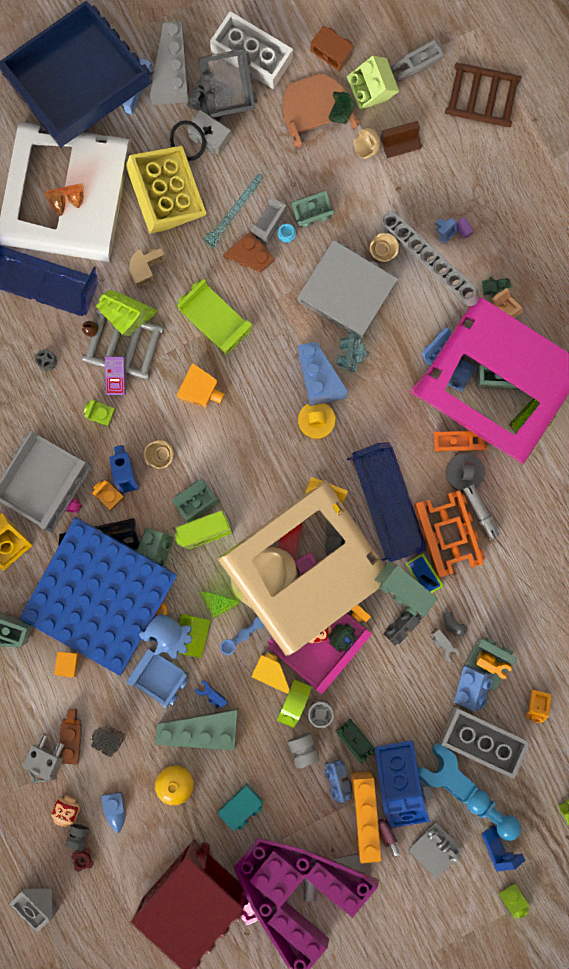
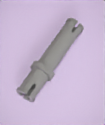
M474 483L469 484V488L465 486L463 491L469 499L479 519L478 523L483 526L488 539H494V536L497 537L500 533L492 521L493 517L489 515Z

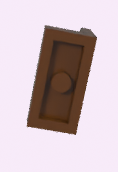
M418 121L382 130L381 141L387 158L422 148L418 134L420 129Z

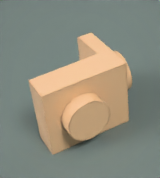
M507 288L502 292H498L492 299L494 306L513 318L523 313V308L510 296V291Z

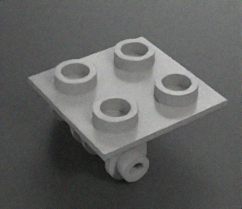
M436 822L408 849L435 879L453 862L457 863L461 859L460 854L464 851Z

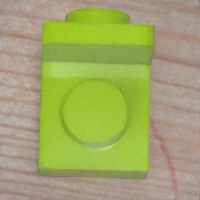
M91 399L90 403L87 402L84 413L88 420L109 427L116 409Z

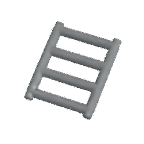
M98 309V332L92 337L87 354H84L82 361L105 368V360L94 357L106 317ZM145 322L132 334L125 355V374L149 379L150 373H148L159 335L163 333L164 327ZM114 328L106 356H114L121 334L116 328ZM143 328L153 332L141 370L130 367Z

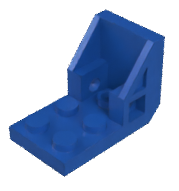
M413 740L375 747L382 805L391 828L430 822L423 786L419 777Z

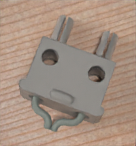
M46 734L41 735L38 745L31 746L25 762L21 764L23 768L29 771V775L33 778L32 782L35 784L45 782L46 780H56L63 762L60 754L64 744L58 742L54 752L44 748L48 739ZM32 773L42 777L43 779L36 780L35 776Z

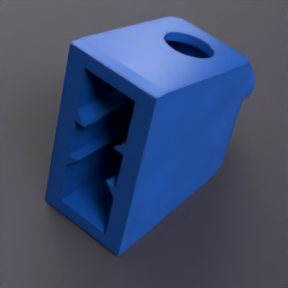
M123 445L113 447L114 456H110L109 460L114 485L121 494L140 489L133 460L129 453L125 452Z

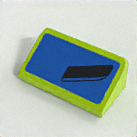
M423 553L406 563L415 580L429 592L433 593L444 586Z

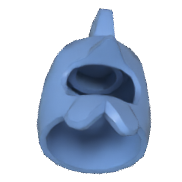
M160 614L151 621L146 631L139 633V636L144 641L158 642L154 655L167 652L173 659H176L179 652H187L185 644L192 642V637L188 635L191 633L192 628L187 625L182 627L171 617Z

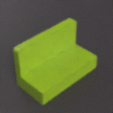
M181 614L179 624L182 627L187 625L192 628L191 633L188 634L192 637V642L185 644L187 652L180 654L198 658L202 657L210 620Z

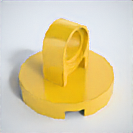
M309 403L306 404L298 415L300 431L310 439L319 440L326 438L335 426L333 410L325 403L309 406Z

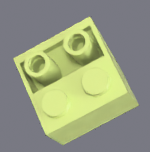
M372 56L347 76L359 110L386 102L399 92L387 58Z

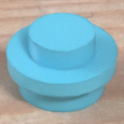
M282 224L277 230V236L282 242H291L296 236V230L291 224Z

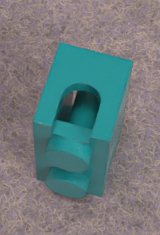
M246 783L218 810L217 814L232 831H235L237 828L240 830L248 823L246 819L251 814L255 816L262 810L263 800Z

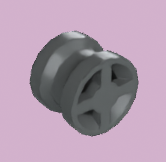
M40 350L35 356L36 364L45 371L53 370L57 365L56 357L49 350Z

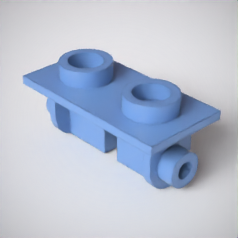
M336 760L334 763H325V774L330 781V791L335 802L345 803L346 800L352 799L349 780L343 782L341 780L347 777L344 763L341 760Z

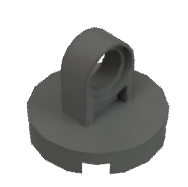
M459 454L448 463L446 468L447 481L455 490H460L461 492H464L463 488L465 486L469 488L468 485L474 483L475 488L479 487L485 475L484 466L481 461L470 454Z

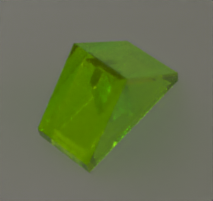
M201 590V596L213 618L239 605L240 601Z

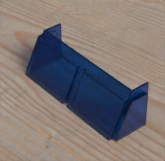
M0 246V290L30 300L33 298L36 302L79 316L87 315L97 287L95 266L89 275Z
M390 442L377 443L353 452V456L347 458V461L353 460L386 557L381 559V561L388 559V561L393 562L426 551V543Z

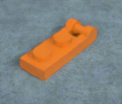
M471 431L433 433L434 452L487 451L485 440ZM473 438H477L478 444H473Z

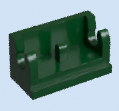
M351 718L336 730V733L361 764L366 761L369 755L375 753L373 745Z

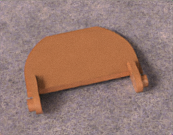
M320 73L288 85L283 97L282 106L290 136L294 137L292 140L294 147H302L298 133L345 117H348L353 130L357 129V126L360 125L359 119L354 117L356 114L347 92L333 78Z

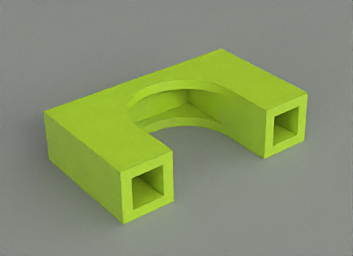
M221 510L177 527V533L174 535L178 545L192 550L232 534L226 516Z

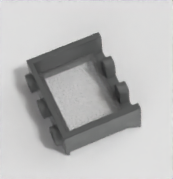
M245 49L198 57L206 105L210 117L213 118L255 109L257 97L256 93L252 91L251 84H254L252 72L249 73L248 67L251 64L249 53H246Z

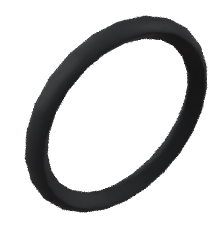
M187 120L180 121L171 130V146L176 147L174 144V133L179 126L185 124L193 126L201 136L202 147L197 155L192 157L186 156L188 161L196 160L205 150V135L196 123Z

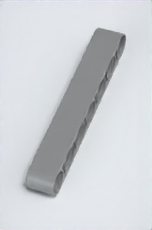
M388 212L383 216L382 224L388 233L396 237L397 241L467 306H474L478 303L480 297L475 286L400 216L394 212ZM396 221L394 225L389 226L390 223ZM404 233H408L406 237H402ZM421 244L418 249H414L416 245ZM434 256L432 260L426 261L428 257ZM442 268H447L445 272L439 273ZM455 280H460L457 285H452ZM468 292H473L471 297H465Z

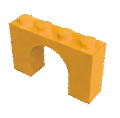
M371 771L351 772L352 792L357 818L356 839L359 859L361 863L381 862L374 777Z

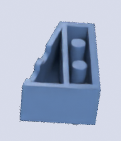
M312 342L298 345V357L309 406L347 399V389L318 343Z

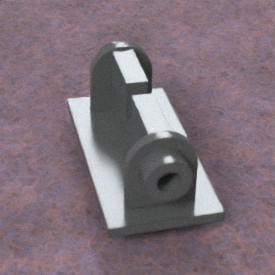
M405 609L401 612L399 618L387 627L383 635L396 646L408 636L404 631L405 628L412 632L422 618L419 614L414 616Z

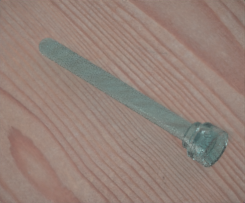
M261 174L256 175L216 229L205 235L203 241L209 247L215 249L218 245L221 233L263 180Z

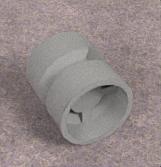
M324 700L312 702L308 708L310 723L317 728L329 726L334 718L331 705Z
M311 733L303 734L287 741L290 752L295 753L293 761L297 769L320 761L317 750L312 748L314 741Z

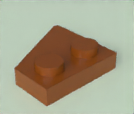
M251 232L246 234L223 254L225 259L238 262L239 265L250 267L260 273L275 261V258Z

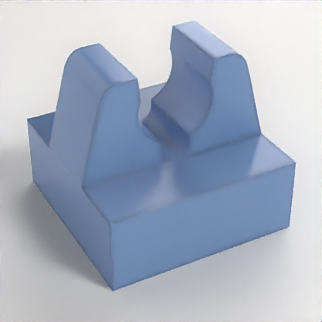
M440 218L435 223L438 226L436 230L438 231L439 240L444 244L458 232L457 223L452 218L448 221Z

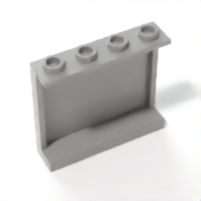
M333 240L298 295L297 302L362 340L366 330L396 285L398 278H396L393 272L389 270L384 271L379 268L380 266L372 260L369 262L364 259L361 253L349 250L343 242Z
M30 430L29 434L24 437L19 450L14 453L13 460L3 471L0 479V502L31 520L42 529L52 533L92 466Z

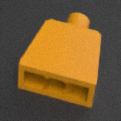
M192 363L176 396L179 400L208 407L211 400L221 404L225 394L216 390L219 383L215 378Z

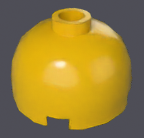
M181 765L165 767L158 774L155 781V791L158 798L170 806L186 802L194 790V780L191 772Z

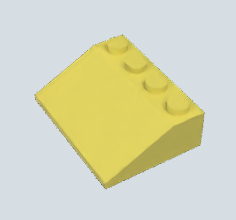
M183 146L129 156L126 168L150 234L172 229L207 214Z

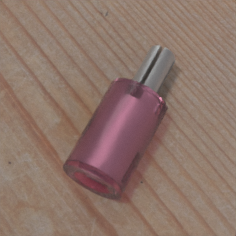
M382 818L378 820L379 837L384 847L389 846L393 856L396 857L400 854L395 845L397 838L388 820Z

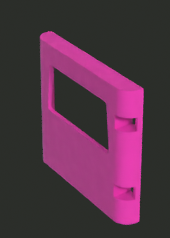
M479 298L477 304L468 307L413 394L524 465L569 395V353L487 300ZM466 319L473 323L470 329L463 326ZM463 354H466L539 401L538 407L515 435L445 391ZM434 369L441 372L437 380L430 376Z

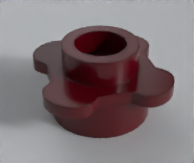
M89 849L72 854L76 871L80 872L83 869L93 867L94 862L91 860V851Z

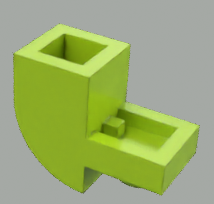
M294 679L276 721L295 728L312 687Z

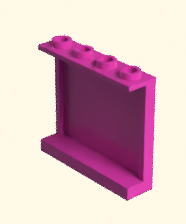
M347 613L330 625L331 633L328 634V638L324 642L312 644L308 642L296 652L285 655L272 637L268 641L270 644L268 649L322 695L372 635ZM345 636L349 637L350 640L354 642L352 646H350L351 642L346 643L343 640Z

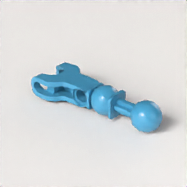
M436 743L432 748V753L439 760L438 770L432 773L426 768H418L420 780L428 787L445 788L459 801L466 803L471 813L478 815L480 818L488 817L496 824L497 833L502 839L506 841L517 839L522 831L519 820L512 815L503 816L494 808L496 802L490 800L489 795L485 791L478 789L471 780L459 771L456 755L445 746Z

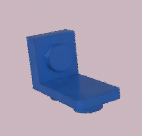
M491 826L482 833L496 872L515 870L525 862L523 853H506L496 826Z

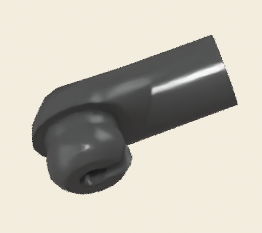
M452 611L443 613L446 629L456 636H462L467 632L465 624L461 625L454 621Z

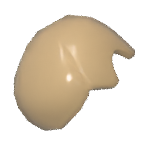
M364 128L358 131V137L353 140L357 155L362 159L376 155L381 146L380 137L377 132L372 128Z
M390 233L378 234L372 239L369 246L372 258L378 262L391 261L398 254L399 243L396 237Z
M164 440L150 442L145 447L143 454L147 465L153 466L156 469L168 467L173 462L175 455L171 444Z

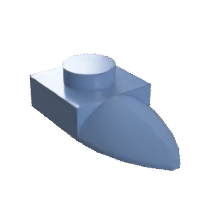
M122 792L102 795L104 816H106L111 828L116 833H119L125 820Z

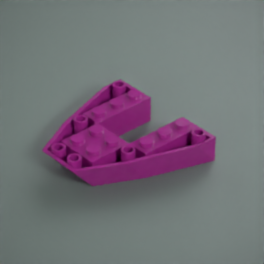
M257 838L234 867L254 914L290 969H311L326 951L330 940L286 902L304 878L351 918L355 916L375 892L379 883V879L320 854Z

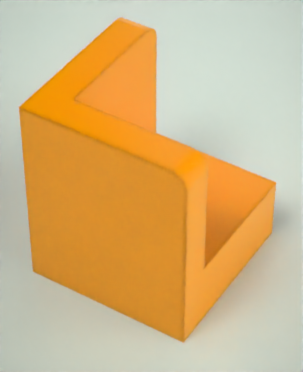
M59 651L57 653L54 675L76 677L80 653Z

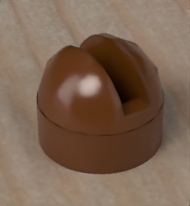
M86 321L82 325V332L89 337H94L98 332V324L93 321Z

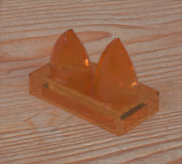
M83 183L47 190L44 191V194L52 209L62 216L66 204L65 195H67L72 205L80 208L84 199L83 191L85 189Z

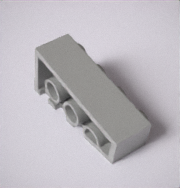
M182 21L163 23L150 92L152 105L185 103L189 101Z

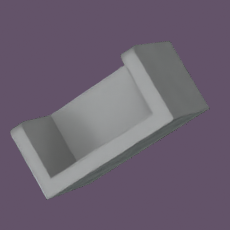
M270 196L268 206L257 224L252 225L251 233L267 244L286 214V205Z

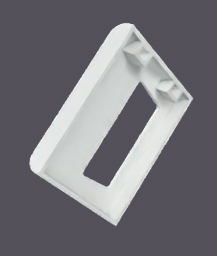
M20 122L17 127L0 216V245L110 262L131 139L83 132L64 145L72 147L58 227L57 229H51L20 221L18 217L32 146L58 145L50 134H43V132L47 131L42 125Z

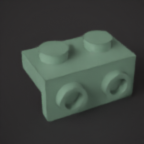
M326 190L290 202L296 223L299 226L302 225V227L310 226L313 224V221L318 219L320 221L328 220L331 218L330 215L335 214Z
M203 478L194 482L189 488L178 493L171 500L187 523L194 521L219 503V500Z
M145 528L137 551L165 566L174 537Z

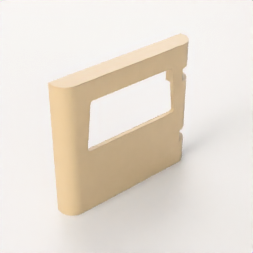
M327 480L318 484L217 558L285 655L296 652L378 590L380 584L375 579L385 567ZM335 503L340 509L338 513L332 507ZM319 510L343 537L345 543L276 595L271 596L252 563V559ZM369 553L374 559L371 562L366 557Z

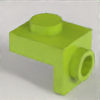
M516 884L499 893L514 919L517 917L521 919L529 913L530 906Z

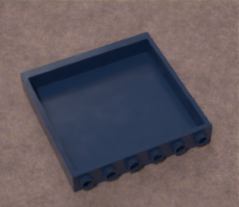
M87 0L0 61V71L60 148L152 83L149 77L151 73L147 66L140 64V59L136 53L130 52L128 44L124 40H120L117 31L114 28L111 30L105 17L101 18L96 6H91Z

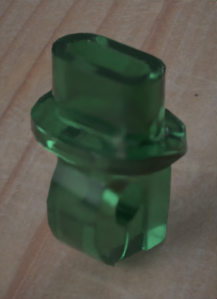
M490 277L489 280L482 281L484 296L490 294L495 296L497 291L512 288L509 278L495 281Z

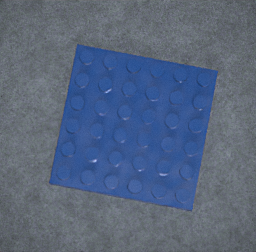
M75 517L19 619L121 676L142 639L139 633L146 631L178 574Z

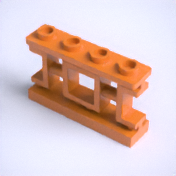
M460 490L447 494L449 504L432 508L430 499L413 505L434 571L439 578L453 574L451 564L468 559L470 568L484 564L485 556L483 550L479 549L477 541H479L476 530L472 529L471 523H473L471 513L466 511V497L464 493L461 494ZM454 498L456 500L463 524L461 522L460 516L453 519H449L446 509L456 506ZM425 507H427L429 514L439 511L442 522L432 525L434 533ZM456 522L461 540L444 545L439 527ZM466 535L475 560L472 553L461 556L458 545L468 542ZM437 544H439L440 550L451 548L454 559L444 562L446 569L444 568Z

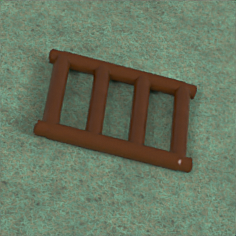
M455 63L456 74L449 107H446L445 114L503 127H511L512 121L510 118L517 83H520L521 76L463 63ZM463 72L474 74L467 111L456 109ZM481 76L492 77L485 115L474 112ZM499 79L510 81L503 118L492 116Z

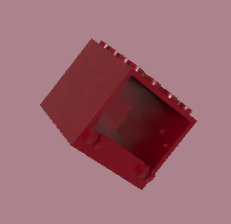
M195 840L188 845L141 899L130 921L132 925L180 969H197L202 962L200 959L205 953L209 955L216 946V940L219 937L221 939L225 937L230 930V924L233 921L237 922L244 914L243 909L245 908L246 895L240 882L209 854L210 846L208 843L203 842L201 847Z

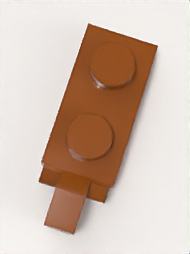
M68 709L67 718L62 719L60 742L64 744L60 754L63 758L62 764H79L82 724L81 720L77 719V709Z

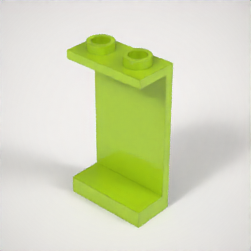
M204 278L200 282H195L191 287V291L187 295L181 296L178 300L177 307L179 311L226 356L253 330V325L248 320L244 321L207 285Z

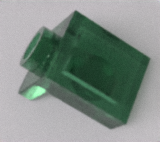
M334 91L332 96L335 99V103L328 118L331 122L347 124L355 103L349 93Z

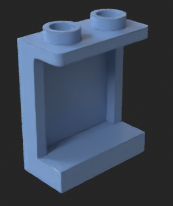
M149 648L127 680V683L131 686H136L163 704V707L172 706L178 698L176 693L179 688L183 690L189 679L186 677L189 673L162 655H154L155 651Z

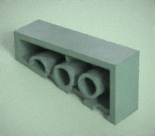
M238 708L159 722L156 729L155 745L235 750Z

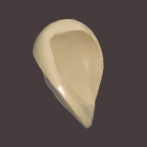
M267 547L252 559V563L271 596L276 595L297 579L296 563L293 557L283 549ZM231 579V586L236 597L251 608Z

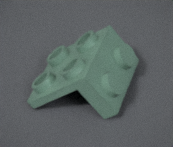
M487 637L484 640L478 638L464 666L469 665L482 672H488L476 664L477 655L481 650L485 653L493 654L498 663L508 662L514 665L517 658L512 655L513 651L508 648L502 647L500 649L496 647L495 641ZM494 672L492 676L493 683L490 688L492 690H496L502 680Z

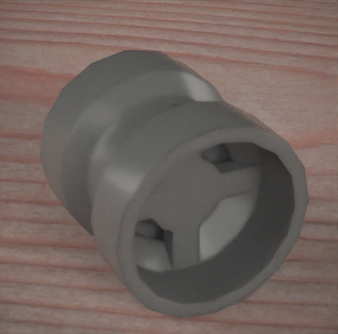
M79 824L70 825V835L66 839L65 845L72 849L83 850L89 828Z

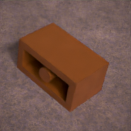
M324 25L311 41L310 47L312 53L338 71H341L351 58L354 46L348 39H343L337 35L334 29L327 28Z

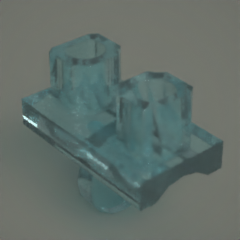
M350 334L349 337L340 339V349L348 351L347 356L339 355L337 365L347 368L350 372H356L357 363H363V357H369V352L364 350L365 344H360V338H357L355 334Z

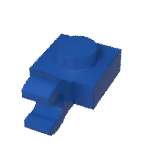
M202 680L201 683L205 685V690L200 691L196 688L195 692L201 696L208 695L210 698L209 702L214 707L218 708L220 706L223 709L228 700L214 688L210 687L207 681Z

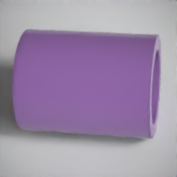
M466 217L456 222L457 230L463 239L474 233Z

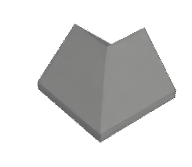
M23 889L9 904L36 932L44 927L59 910L52 902V889Z

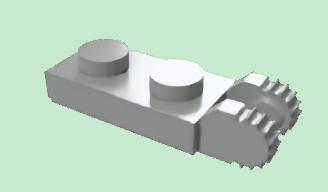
M433 40L404 56L391 69L393 72H396L405 65L408 69L401 72L397 77L399 81H402L411 74L414 75L443 59L445 54L437 41Z

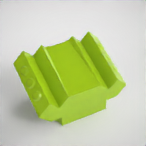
M108 290L102 294L99 299L100 302L96 305L122 335L131 336L142 324L153 318L158 310L114 290Z

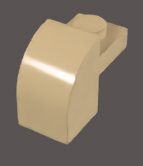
M161 248L151 249L146 255H143L141 249L133 254L130 260V272L138 288L155 281L150 267L166 260Z

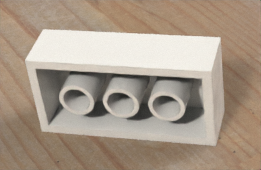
M231 11L210 40L211 52L214 54L245 49L246 53H249L251 64L248 65L249 73L252 72L255 79L272 89L275 88L293 60V49ZM237 56L224 58L225 61L239 68Z

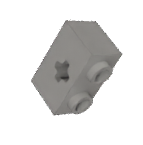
M200 110L192 122L196 123L205 135V149L210 153L215 152L220 155L232 138L231 130ZM189 125L187 127L189 138L195 143L200 142L202 144V139L197 129Z

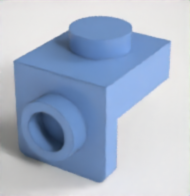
M461 358L447 385L462 392L476 366Z

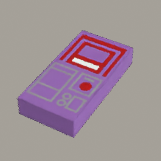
M105 356L106 395L126 394L125 356Z

